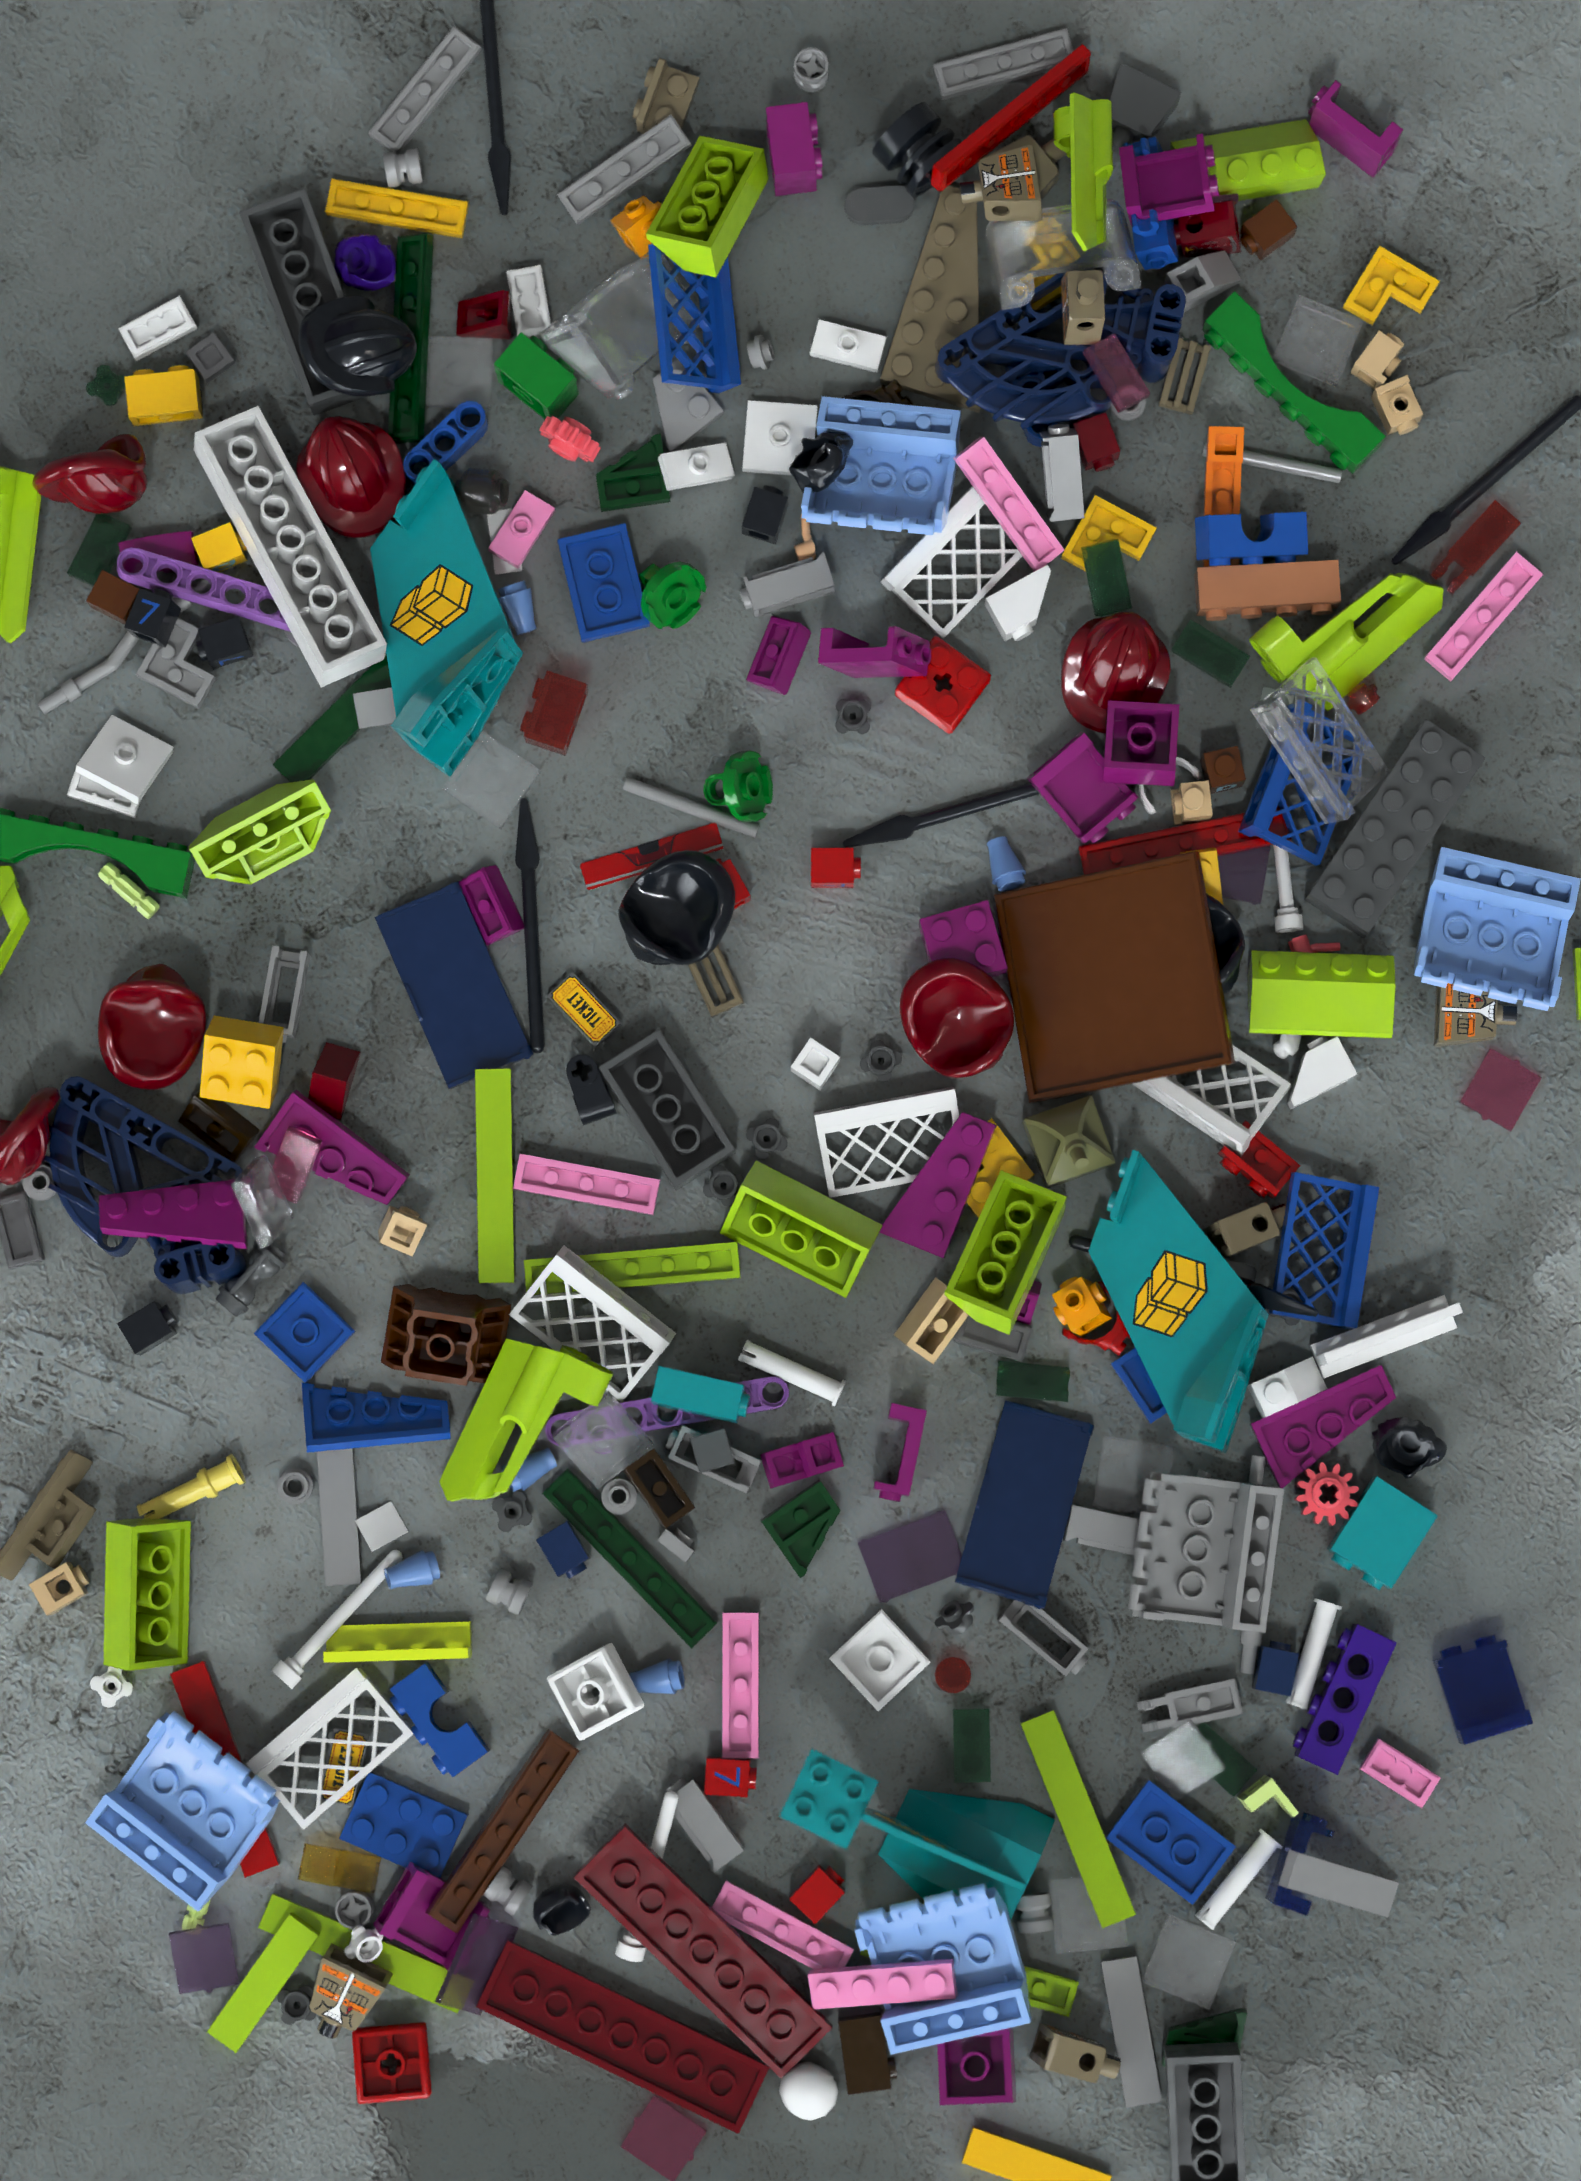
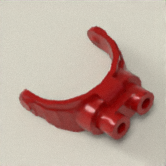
M1097 1282L1103 1291L1109 1295L1104 1282ZM1117 1309L1113 1327L1103 1337L1088 1340L1075 1336L1070 1330L1065 1328L1061 1332L1067 1339L1074 1340L1080 1344L1097 1345L1104 1351L1110 1349L1118 1356L1127 1346L1123 1342L1125 1338L1131 1339Z

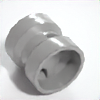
M809 47L803 49L794 59V79L800 89L806 92H816L821 90L828 81V59L817 48Z
M418 148L407 149L404 154H396L394 151L383 153L389 188L398 187L405 181H409L412 184L423 183Z
M500 1568L487 1594L486 1601L495 1605L502 1602L504 1603L503 1605L507 1606L508 1611L519 1615L529 1596L533 1583L524 1578L514 1580L512 1579L511 1572Z
M502 1866L483 1896L491 1902L498 1901L503 1905L504 1911L513 1916L533 1885L526 1880L519 1881L513 1877L511 1870Z
M352 1890L337 1901L335 1916L338 1922L346 1928L354 1929L359 1925L364 1926L373 1917L375 1911L374 1901L367 1892Z
M1050 1892L1022 1895L1017 1905V1909L1023 1911L1020 1914V1919L1017 1921L1018 1933H1038L1054 1930L1053 1918L1049 1916V1911L1045 1910L1051 1905Z

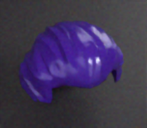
M359 233L343 238L337 244L335 249V271L347 286L364 291H375L389 286L394 281L396 272L395 256L390 245L383 244L376 235Z

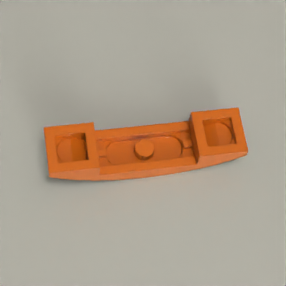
M1208 426L1204 516L1240 514L1244 427ZM1230 559L1231 565L1228 566L1239 565V559ZM1203 560V567H1213L1209 566V560Z

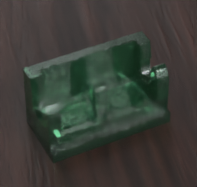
M998 1361L995 1397L1067 1403L1070 1379L1069 1367Z

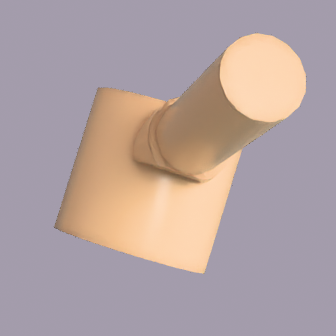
M801 514V529L804 542L794 545L798 561L813 557V560H815L816 551L810 532V522H806V519L802 518Z

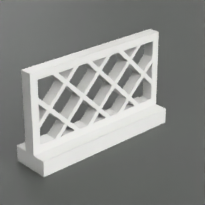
M973 486L949 509L947 524L942 533L934 532L933 535H924L880 581L889 591H893L941 639L947 636L1022 557L1018 549H1005V533L1000 524L980 525V509L985 503ZM974 516V525H965ZM974 529L975 549L956 550L955 535L958 531ZM980 529H999V549H980ZM950 541V550H941ZM956 554H975V574L956 575ZM980 554H999L1000 569L995 574H981ZM1005 554H1014L1005 563ZM935 555H950L951 575H932L931 560ZM926 566V575H917ZM951 579V600H932V580ZM956 579H975L976 594L971 599H957ZM981 579H990L981 588ZM912 580H926L927 600H913L903 589ZM927 604V613L919 605ZM932 604H951L952 619L944 628L932 618ZM957 604H966L957 613Z
M1234 1045L1232 1046L1235 1062L1239 1061L1246 1066L1248 1077L1228 1079L1226 1066H1220L1223 1077L1222 1081L1203 1083L1201 1070L1196 1071L1198 1080L1196 1085L1183 1086L1177 1082L1176 1075L1133 1083L1134 1086L1222 1145L1228 1147L1240 1157L1247 1150L1252 1138L1291 1087V1083ZM1252 1070L1259 1075L1253 1076ZM1269 1081L1279 1089L1273 1097L1257 1099L1254 1083ZM1250 1084L1252 1100L1232 1103L1229 1086ZM1225 1088L1228 1104L1213 1106L1206 1101L1204 1090ZM1200 1091V1096H1198L1194 1092ZM1266 1105L1260 1113L1259 1106ZM1254 1107L1256 1120L1249 1129L1236 1121L1234 1110ZM1224 1111H1229L1230 1116L1225 1114Z
M954 1087L814 1112L829 1198L912 1183L919 1173L909 1174L899 1166L910 1150H913L927 1161L929 1160V1156L914 1147V1144L925 1129L943 1140V1135L928 1126L936 1113L951 1111L953 1124L956 1122L959 1112ZM929 1114V1116L924 1122L916 1118L918 1116ZM910 1118L921 1125L910 1143L893 1132L902 1119ZM894 1121L889 1129L881 1124ZM876 1125L886 1132L875 1150L858 1139L866 1126ZM859 1128L855 1135H852L851 1133L846 1131L848 1129ZM840 1131L848 1136L851 1141L842 1154L838 1156L827 1148L825 1134ZM890 1135L907 1146L896 1164L878 1153ZM855 1142L872 1153L861 1170L844 1160V1157ZM829 1155L837 1159L832 1168ZM876 1156L893 1167L884 1180L875 1181L865 1174V1171ZM840 1163L858 1174L850 1186L835 1189L833 1173ZM896 1170L905 1175L892 1178ZM861 1177L869 1181L868 1183L856 1185Z
M565 1245L562 1246L509 1314L555 1351H559L562 1345L574 1348L580 1352V1347L599 1346L601 1363L597 1364L607 1369L627 1368L629 1382L621 1390L610 1381L606 1389L609 1394L621 1403L660 1354L668 1347L676 1332ZM551 1272L564 1280L566 1293L547 1294L545 1280ZM540 1287L541 1295H534ZM571 1287H573L578 1292H572ZM587 1298L593 1304L594 1315L576 1316L573 1299ZM567 1299L569 1317L551 1318L549 1301ZM542 1301L545 1319L532 1320L521 1310L528 1302ZM615 1320L621 1325L622 1337L604 1338L601 1321ZM595 1321L598 1339L579 1341L577 1323ZM570 1323L573 1341L560 1342L553 1335L552 1325ZM643 1342L653 1352L647 1359L632 1360L629 1343ZM623 1343L626 1361L607 1363L605 1345ZM633 1367H640L634 1374Z
M1445 1295L1309 1346L1324 1379L1454 1330L1457 1326L1453 1316L1461 1314L1463 1311L1460 1303L1449 1306Z
M355 1668L246 1763L255 1775L257 1774L276 1789L275 1797L280 1800V1803L303 1830L414 1735L409 1726L371 1683L370 1678L361 1668ZM366 1690L376 1700L375 1716L355 1715L356 1699ZM350 1705L349 1714H339ZM381 1707L389 1717H380ZM335 1717L349 1718L347 1740L327 1738L328 1723ZM354 1719L374 1720L373 1742L353 1740ZM379 1721H393L403 1734L393 1743L378 1742ZM323 1728L322 1738H314L313 1736ZM307 1741L321 1742L320 1764L300 1762L301 1746ZM327 1743L347 1744L345 1766L325 1764ZM352 1744L372 1746L371 1762L365 1767L350 1766ZM377 1746L387 1747L377 1756ZM295 1752L294 1762L285 1761ZM279 1765L294 1766L292 1788L278 1787L269 1774ZM299 1767L319 1768L318 1790L298 1788ZM325 1768L345 1770L344 1784L339 1790H323ZM350 1770L359 1771L349 1780ZM282 1791L292 1792L291 1801ZM297 1792L317 1794L316 1810L306 1818L296 1808ZM322 1794L332 1795L322 1804Z

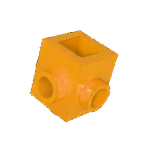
M644 195L630 201L622 212L610 220L625 245L640 258L649 252L648 245L652 243L647 239L646 233L662 205L659 201L656 203L651 202Z
M1082 1276L1080 1278L1072 1277L1059 1286V1291L1052 1294L1057 1304L1053 1309L1059 1321L1064 1326L1068 1325L1071 1332L1082 1337L1112 1319L1104 1304V1301L1107 1300L1106 1294L1096 1281L1093 1283Z

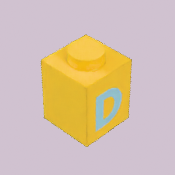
M230 522L191 538L201 564L205 569L221 572L247 561L244 551L247 549Z

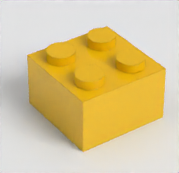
M214 1015L204 1036L200 1097L270 1109L279 1087L284 1027Z

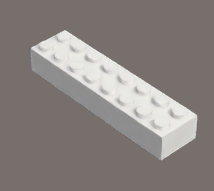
M259 406L195 432L194 452L320 687L322 688L384 660L387 643Z

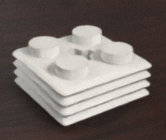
M612 1643L600 1647L547 1677L550 1687L580 1741L644 1707V1702ZM595 1687H597L600 1692V1694L594 1696L591 1691Z

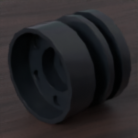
M925 102L913 106L901 115L883 133L872 152L874 157L888 171H893L904 165L897 176V181L901 185L908 183L907 192L912 197H918L933 187L931 185L933 165L962 142L960 139L953 140L954 132L951 129H945L935 135L941 124V118Z

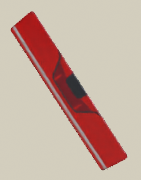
M711 823L581 863L580 868L587 889L592 890L640 875L648 866L668 854L684 850L709 854L722 850L724 846L717 824Z

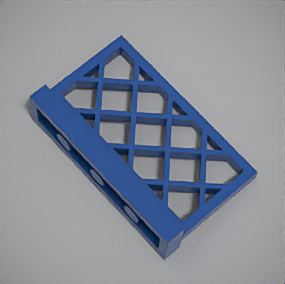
M654 244L648 245L662 383L708 388L710 393L718 394L741 385L728 257L717 277L697 273L695 276L693 272L681 269L671 259L670 261L674 264V268L669 273L662 265L661 254L664 253ZM679 272L690 284L685 292L674 280ZM667 287L678 299L673 307L665 297V289ZM694 291L699 297L700 311L689 298ZM682 306L693 318L689 326L678 315V311ZM670 322L682 334L677 341L669 333L668 324ZM698 325L702 329L703 344L693 333ZM686 340L697 352L692 360L681 348ZM674 355L685 367L681 374L673 373L672 358ZM701 359L706 365L707 378L696 367Z
M1300 699L1285 708L1238 832L1248 837L1256 835L1317 866L1321 864L1368 738L1311 710L1313 705ZM1310 721L1321 727L1325 740L1314 744L1311 743L1306 731ZM1342 737L1355 743L1351 756L1343 760L1335 743L1336 739ZM1327 743L1334 763L1321 767L1314 748ZM1306 751L1313 771L1299 775L1295 759L1297 754ZM1336 766L1341 782L1337 789L1330 791L1322 771ZM1315 774L1322 794L1309 799L1301 779ZM1294 782L1301 802L1288 807L1283 796V790L1286 785ZM1324 798L1329 814L1326 820L1318 822L1311 802ZM1303 806L1310 826L1297 830L1290 810ZM1282 814L1289 834L1282 837L1269 831L1273 817ZM1312 829L1317 841L1314 853L1304 849L1299 837L1300 833Z
M1291 1172L1273 1290L1283 1293L1292 1286L1302 1300V1303L1313 1308L1315 1307L1311 1302L1326 1292L1332 1301L1330 1317L1319 1315V1313L1313 1317L1269 1310V1314L1327 1324L1343 1329H1355L1358 1327L1379 1187ZM1300 1181L1311 1183L1319 1197L1306 1206L1298 1196ZM1321 1186H1326V1187H1331V1188L1328 1189L1327 1191H1324ZM1338 1189L1350 1191L1348 1206L1338 1212L1328 1196ZM1323 1201L1333 1217L1319 1227L1309 1210ZM1297 1205L1300 1211L1295 1214ZM1303 1215L1313 1229V1232L1299 1241L1293 1232L1294 1221ZM1337 1222L1344 1232L1343 1240L1333 1248L1323 1231ZM1317 1236L1327 1250V1253L1313 1262L1303 1246ZM1291 1241L1294 1244L1292 1248H1290ZM1298 1250L1308 1267L1294 1277L1287 1267L1288 1257ZM1331 1257L1337 1265L1338 1271L1337 1277L1327 1283L1317 1267ZM1312 1271L1322 1288L1310 1297H1307L1298 1281ZM1285 1276H1286V1278L1288 1279V1282H1286V1283L1284 1284Z

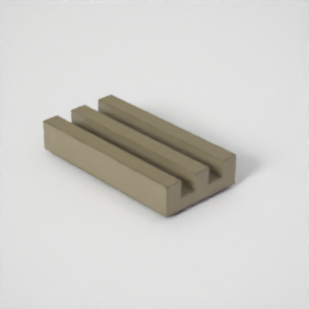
M1179 338L1177 350L1168 369L1159 407L1190 415L1193 414L1211 346L1206 344L1202 346L1198 345L1197 342H1186L1183 338ZM1182 349L1188 352L1175 401L1173 402L1168 400ZM1198 353L1201 354L1190 399L1188 405L1181 404L1194 354Z
M718 945L713 950V953L734 999L727 1001L708 956L701 961L721 1003L716 1007L696 964L688 965L712 1018L722 1012L731 1010L735 1006L744 1004Z

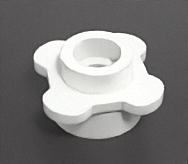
M109 1666L106 1673L101 1676H94L90 1681L91 1689L99 1693L102 1698L101 1704L107 1708L114 1707L118 1699L123 1696H130L133 1692L132 1683L127 1682L126 1677L122 1674V1669ZM110 1683L115 1684V1688L113 1690L109 1689L108 1687Z
M362 1925L356 1926L351 1932V1941L344 1949V1953L349 1959L357 1957L361 1962H371L380 1955L383 1948L381 1940L384 1936L379 1934L376 1928L370 1930L365 1929Z

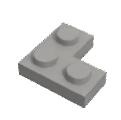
M177 618L166 648L152 643L136 676L200 709L216 678L212 674L186 662L200 636L199 628Z

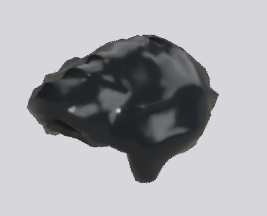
M823 432L816 439L803 438L801 440L803 449L791 463L789 471L803 493L805 487L812 488V493L820 492L828 488L845 468L849 450L853 446V440L846 434Z
M1407 1417L1389 1419L1384 1423L1378 1424V1429L1372 1432L1374 1438L1372 1443L1373 1455L1383 1467L1399 1473L1405 1478H1411L1424 1467L1438 1463L1443 1459L1447 1451L1445 1442L1436 1437L1432 1428L1425 1426L1419 1420H1411Z

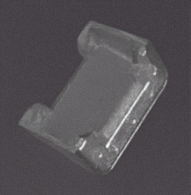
M1106 199V241L1084 252L1072 234L1071 204L1042 208L1043 220L990 221L986 227L991 284L1001 310L1019 308L1028 304L1034 296V277L1066 273L1067 271L1103 267L1106 283L1116 291L1141 289L1140 271L1126 216L1122 206L1113 199Z
M661 254L662 265L670 273L672 267L664 255ZM649 255L630 262L613 272L540 334L550 350L607 399L614 397L616 400H620L634 390L632 386L636 380L634 374L659 354ZM676 275L674 280L685 292L686 289L684 288V286L682 285V283ZM667 287L665 289V297L673 307L678 299ZM682 306L678 311V315L689 326L693 318ZM670 322L668 324L669 333L677 341L682 334Z

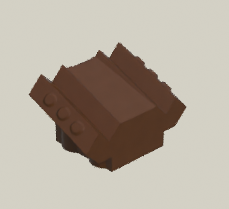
M411 1284L393 1286L381 1363L391 1369L405 1371L406 1377L467 1386L469 1381L485 1383L506 1340L511 1304L501 1298L485 1300L477 1294L462 1295L443 1292L435 1288L418 1289Z

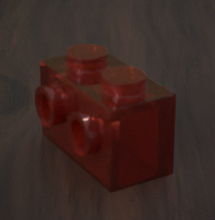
M548 670L544 679L538 678L532 694V698L537 700L533 711H526L520 731L525 732V742L566 756L589 692L588 685Z

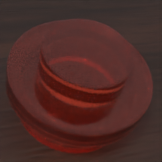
M1362 683L1355 687L1348 694L1350 698L1346 704L1348 709H1354L1358 715L1370 709L1380 699L1376 692L1378 690L1375 684L1367 686L1365 683Z
M948 1657L938 1664L935 1670V1680L943 1691L959 1693L969 1685L971 1671L964 1660L957 1657Z

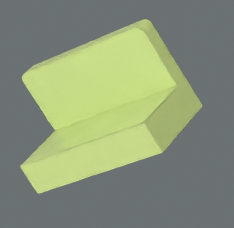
M1263 1775L1237 1796L1243 1806L1252 1813L1271 1797H1274L1285 1813L1291 1817H1295L1299 1813L1275 1781L1267 1775Z

